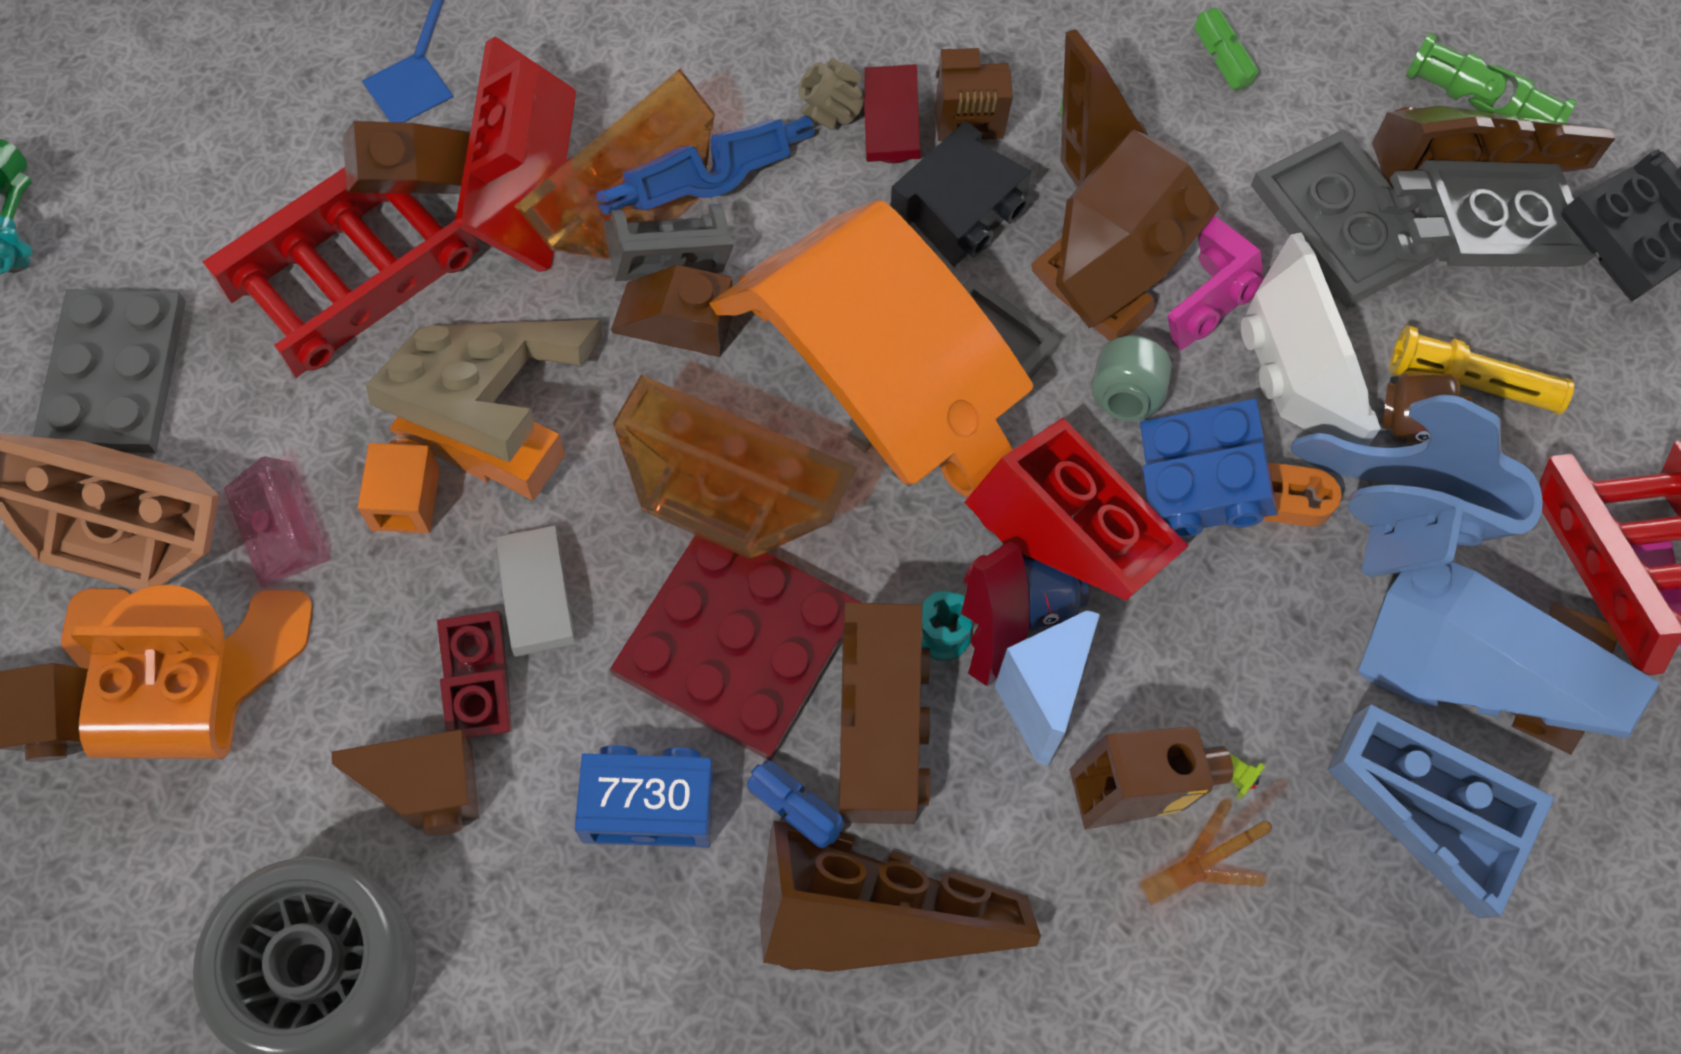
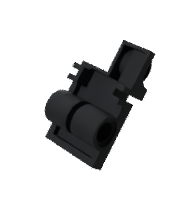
M1657 149L1651 152L1634 167L1626 169L1579 195L1562 209L1564 212L1561 214V217L1592 255L1598 253L1603 260L1600 262V265L1631 302L1681 270V166L1677 168L1664 151L1661 152Z

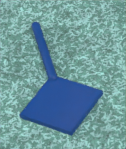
M444 0L432 1L413 55L362 80L390 122H406L453 98L452 93L425 57Z

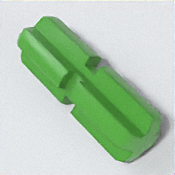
M1214 7L1208 11L1201 12L1197 16L1194 29L1210 55L1217 54L1218 57L1214 61L1230 87L1234 90H1240L1252 85L1255 82V77L1258 75V68L1240 41L1234 42L1238 37L1222 11Z

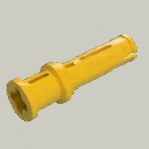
M1406 325L1400 332L1390 358L1389 372L1393 375L1400 376L1405 371L1410 370L1451 374L1459 379L1462 386L1549 410L1557 415L1565 412L1574 392V382L1571 379L1559 378L1513 363L1470 352V347L1465 345V342L1454 338L1448 343L1418 334V328Z

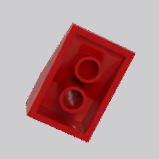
M1061 418L1001 457L964 501L980 519L984 527L994 533L1003 544L1011 541L1020 546L1022 554L1126 601L1189 547L1064 418Z

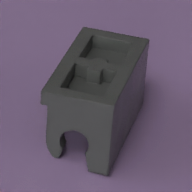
M710 204L708 207L709 214L702 215L700 219L627 223L622 209L611 210V220H605L603 230L614 280H637L640 277L674 265L712 273L723 272L733 249L734 241L729 233L721 204Z

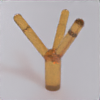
M1221 800L1187 857L1138 883L1149 905L1153 906L1197 882L1264 886L1266 884V877L1260 873L1208 868L1269 834L1272 831V824L1269 821H1262L1206 853L1232 808L1229 800Z

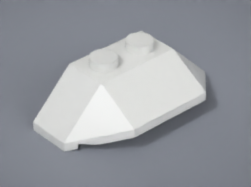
M1301 232L1291 234L1255 293L1245 317L1241 320L1243 342L1248 350L1255 349L1261 365L1259 370L1261 390L1267 399H1274L1279 415L1282 418L1313 434H1330L1348 442L1369 446L1381 428L1374 410L1372 411L1369 405L1368 390L1356 354L1314 251L1308 242L1305 241Z

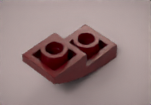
M917 64L864 67L866 162L882 161L896 164L905 160L921 159Z
M1011 541L987 556H979L971 564L964 578V586L967 587L961 614L978 625L971 639V646L974 648L968 674L985 686H989L997 680L1007 648L1028 638L1030 603L1026 568L1020 546Z
M493 611L438 619L437 627L444 677L440 679L446 732L462 730L467 739L512 732L502 613Z

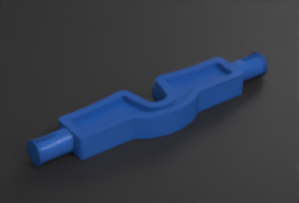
M802 116L786 124H783L782 120H764L745 128L716 133L710 140L713 165L709 173L706 171L695 147H678L649 163L625 171L623 173L625 183L597 192L596 200L604 201V203L598 204L603 214L608 215L611 213V210H618L632 205L634 209L649 210L683 196L711 198L723 195L738 186L749 171L788 157L790 155L789 145L812 138L815 130L804 128L813 126V123L808 116Z

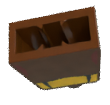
M1192 726L1106 734L1069 769L1084 830L1182 812L1211 792L1213 786L1229 784L1233 778V763L1228 750L1224 746L1204 748L1199 731Z

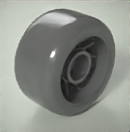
M297 857L281 860L258 869L242 879L224 895L208 917L201 931L194 956L193 986L196 1001L206 1024L213 1034L236 1054H366L391 1031L407 1005L416 973L415 942L412 930L401 907L384 888L362 871L348 864L321 857ZM325 952V961L321 972L313 981L304 985L302 980L304 964L311 956Z

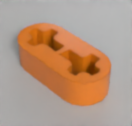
M1269 462L1278 515L1264 517L1263 520L1307 527L1319 526L1327 522L1340 505L1342 497L1340 486L1335 478L1327 472L1315 468ZM1306 487L1314 488L1315 496L1323 499L1317 508L1309 507L1308 498L1299 496L1302 495Z

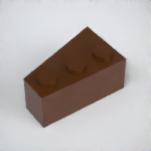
M845 602L839 814L843 817L845 823L914 825L918 806H929L930 770L929 768H919V744L929 745L930 707H920L921 684L929 685L930 647H921L922 604Z

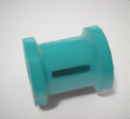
M947 590L932 593L924 600L922 606L921 647H930V657L937 661L956 659L966 651L970 643L973 621L961 614L965 596ZM940 619L946 626L955 623V632L950 633L949 629L945 626L935 629V620Z

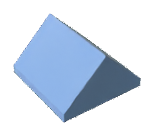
M1087 610L1007 648L995 688L1038 763L1049 766L1065 734L1100 614Z

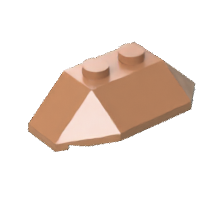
M0 434V517L6 527L39 563L141 590L151 586L165 585L209 554L219 494L194 471L85 441Z

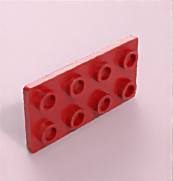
M492 37L486 41L455 223L457 227L538 272H544L552 266L576 91L572 86L498 37Z

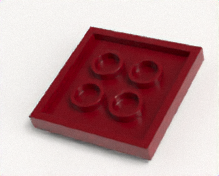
M704 520L610 667V671L618 679L759 756L772 761L843 640L845 602L861 603V601Z

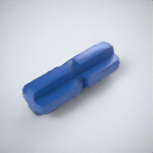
M767 761L762 765L758 764L751 771L752 776L747 782L749 792L782 817L786 812L788 814L785 817L786 821L816 846L824 848L830 843L833 844L840 837V832L845 824L843 817L812 792L808 791L804 795L805 787L774 762Z

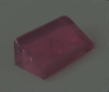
M262 456L224 487L260 587H267L330 560L292 462Z

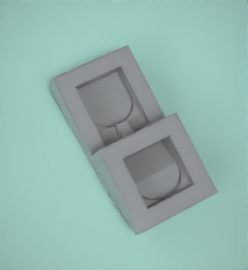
M556 526L497 536L500 578L514 657L575 645L571 608L565 585L561 548Z

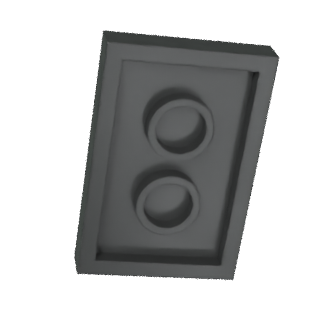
M1344 129L1256 172L1251 183L1252 188L1289 235L1300 232L1303 234L1305 241L1308 242L1316 255L1326 282L1346 307L1433 263L1438 257L1435 254L1421 261L1397 259L1391 240L1397 234L1411 236L1407 224L1417 217L1412 211L1403 215L1380 212L1374 194L1380 188L1394 189Z
M66 289L33 437L85 441L122 452L156 453L186 303L180 292Z

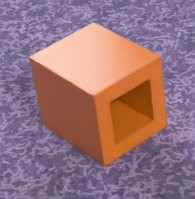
M394 439L389 444H368L357 509L371 531L430 533L440 468L429 446L410 439Z

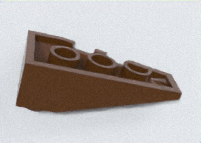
M1446 106L1417 109L1414 107H1403L1394 112H1387L1372 141V145L1383 177L1393 188L1390 177L1396 171H1416L1426 160L1559 164L1562 172L1590 169L1596 166L1615 140L1612 129Z
M773 820L760 914L763 963L780 965L790 970L810 969L834 972L1035 947L1038 945L1041 934L1027 895L956 871L945 873L941 881L929 878L922 870L910 864L912 856L895 850L891 851L888 862L879 861L851 851L856 837L840 832V837L833 844L830 843L826 847L820 848L789 823Z

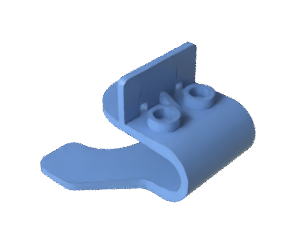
M1437 395L1410 405L1409 416L1422 424L1431 436L1428 440L1417 445L1399 448L1371 447L1348 442L1325 433H1314L1295 439L1292 442V453L1318 468L1347 477L1394 484L1364 487L1353 492L1349 499L1348 508L1352 515L1371 526L1362 565V573L1370 577L1448 564L1454 559L1457 546H1476L1482 544L1483 541L1526 533L1535 527L1541 516L1543 500L1536 477L1525 465L1504 455L1501 451L1500 418L1496 414L1458 396Z

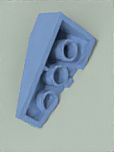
M1453 561L1448 564L1404 571L1399 574L1386 594L1358 670L1359 675L1369 682L1414 703L1438 707V701L1477 707L1478 714L1499 717L1500 711L1540 717L1546 725L1623 738H1630L1659 688L1658 681L1477 571Z

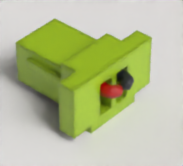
M1230 754L1233 763V778L1231 782L1240 789L1236 796L1242 799L1250 788H1257L1260 782L1258 776L1265 766L1262 763H1259L1256 768L1252 765L1248 766L1239 758Z

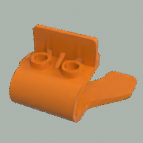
M157 585L138 590L132 594L124 589L91 588L78 592L73 596L68 605L61 635V645L78 667L88 669L79 718L80 740L86 755L97 759H224L232 746L236 713L240 704L305 650L308 644L312 616V602L308 595L298 590H263L256 593L250 601L248 612L240 626L225 639L222 622L213 606L200 594L185 587Z

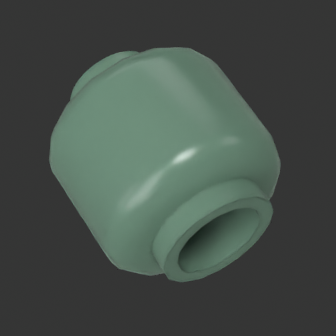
M1123 336L1107 343L1098 356L1092 380V395L1097 405L1111 417L1120 421H1136L1157 413L1166 401L1171 377L1172 363L1167 351L1157 342L1143 336Z

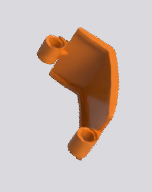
M875 200L829 219L792 246L777 251L738 278L737 284L709 303L716 315L737 316L752 311L756 316L763 319L764 322L769 320L824 382L905 485L918 483L940 465L942 474L949 485L959 494L969 497L1001 457L1012 451L1011 445L996 419L1032 391V381L1009 346L968 291L916 231L884 201Z

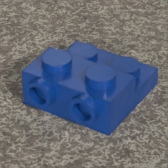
M1257 398L1140 422L1146 465H1143L1148 504L1181 538L1193 537L1200 534L1203 528L1224 524L1235 528L1250 527L1262 522L1264 517L1278 515Z

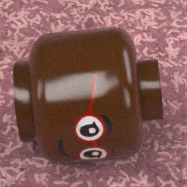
M1412 370L1405 371L1398 378L1397 384L1388 383L1382 428L1391 429L1392 439L1397 444L1407 446L1420 444L1431 436L1422 424L1409 416V409L1412 403L1437 395L1458 396L1472 402V397L1460 396L1461 385L1459 379L1454 375Z

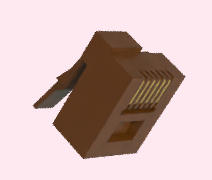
M979 48L941 49L939 65L936 70V78H938L935 99L937 140L943 141L965 120L982 133L981 140L1004 139L1013 99L1009 63L980 64Z

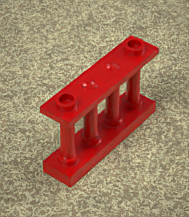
M344 167L202 261L219 290L231 304L243 296H251L286 336L274 346L288 370L297 378L307 370L313 371L325 366L332 359L334 351L447 272L455 273L462 270L470 262L473 254L479 251L475 237L457 227L455 220L443 227L413 194L347 193ZM382 202H390L425 239L424 242L399 259L361 219L362 215ZM337 232L345 233L379 271V273L353 291L315 250L319 244ZM290 264H298L333 303L306 323L302 321L268 282L269 278Z
M1681 441L1674 442L1660 474L1593 481L1590 477L1586 476L1573 454L1549 456L1539 483L1543 500V515L1633 666L1648 676L1664 674L1681 642V613L1677 614L1671 609L1659 591L1681 588V563L1647 567L1644 563L1640 562L1631 546L1681 540ZM1665 497L1677 516L1619 523L1618 520L1611 516L1604 504Z

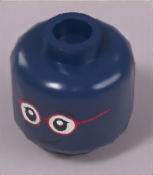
M1022 554L1029 588V630L1053 627L1078 615L1080 608L1088 605V583Z

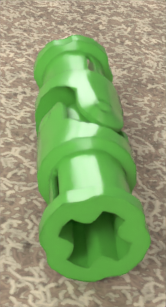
M1431 33L1427 35L1405 76L1412 80L1418 76L1446 89V96L1454 100L1471 94L1473 97L1469 98L1468 102L1476 110L1482 112L1566 123L1577 103L1574 99L1568 98L1562 101L1534 88L1535 81L1502 66L1488 65L1486 68V63L1482 60L1481 56L1472 52L1465 56L1437 43V36ZM1507 80L1511 81L1514 90L1510 102L1505 107L1493 108V104L1505 91Z

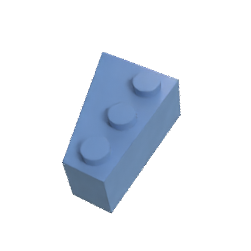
M1372 704L1353 715L1327 769L1478 919L1500 917L1555 799V797Z

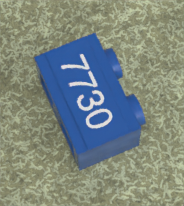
M618 745L601 747L599 754L582 753L575 832L583 844L710 848L714 770L711 758L701 757L699 751L690 748H668L663 750V756L637 755L638 751L636 749Z

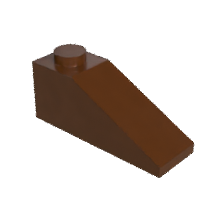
M1077 29L1066 32L1060 161L1075 185L1079 187L1126 132L1136 130L1146 135L1148 134L1144 125L1137 121L1102 61Z
M353 121L343 135L347 193L460 194L470 132L418 123Z

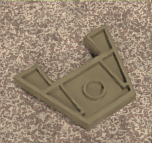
M600 319L420 326L366 384L369 403L371 406L510 462L533 431L532 409L493 402L528 359L582 366L600 342L602 336Z

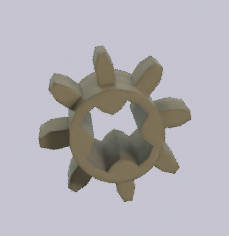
M830 58L827 66L821 62L815 63L805 72L799 84V97L807 102L803 106L801 113L829 130L834 128L836 121L842 125L850 123L859 114L864 103V91L856 86L863 77L862 74L835 58Z

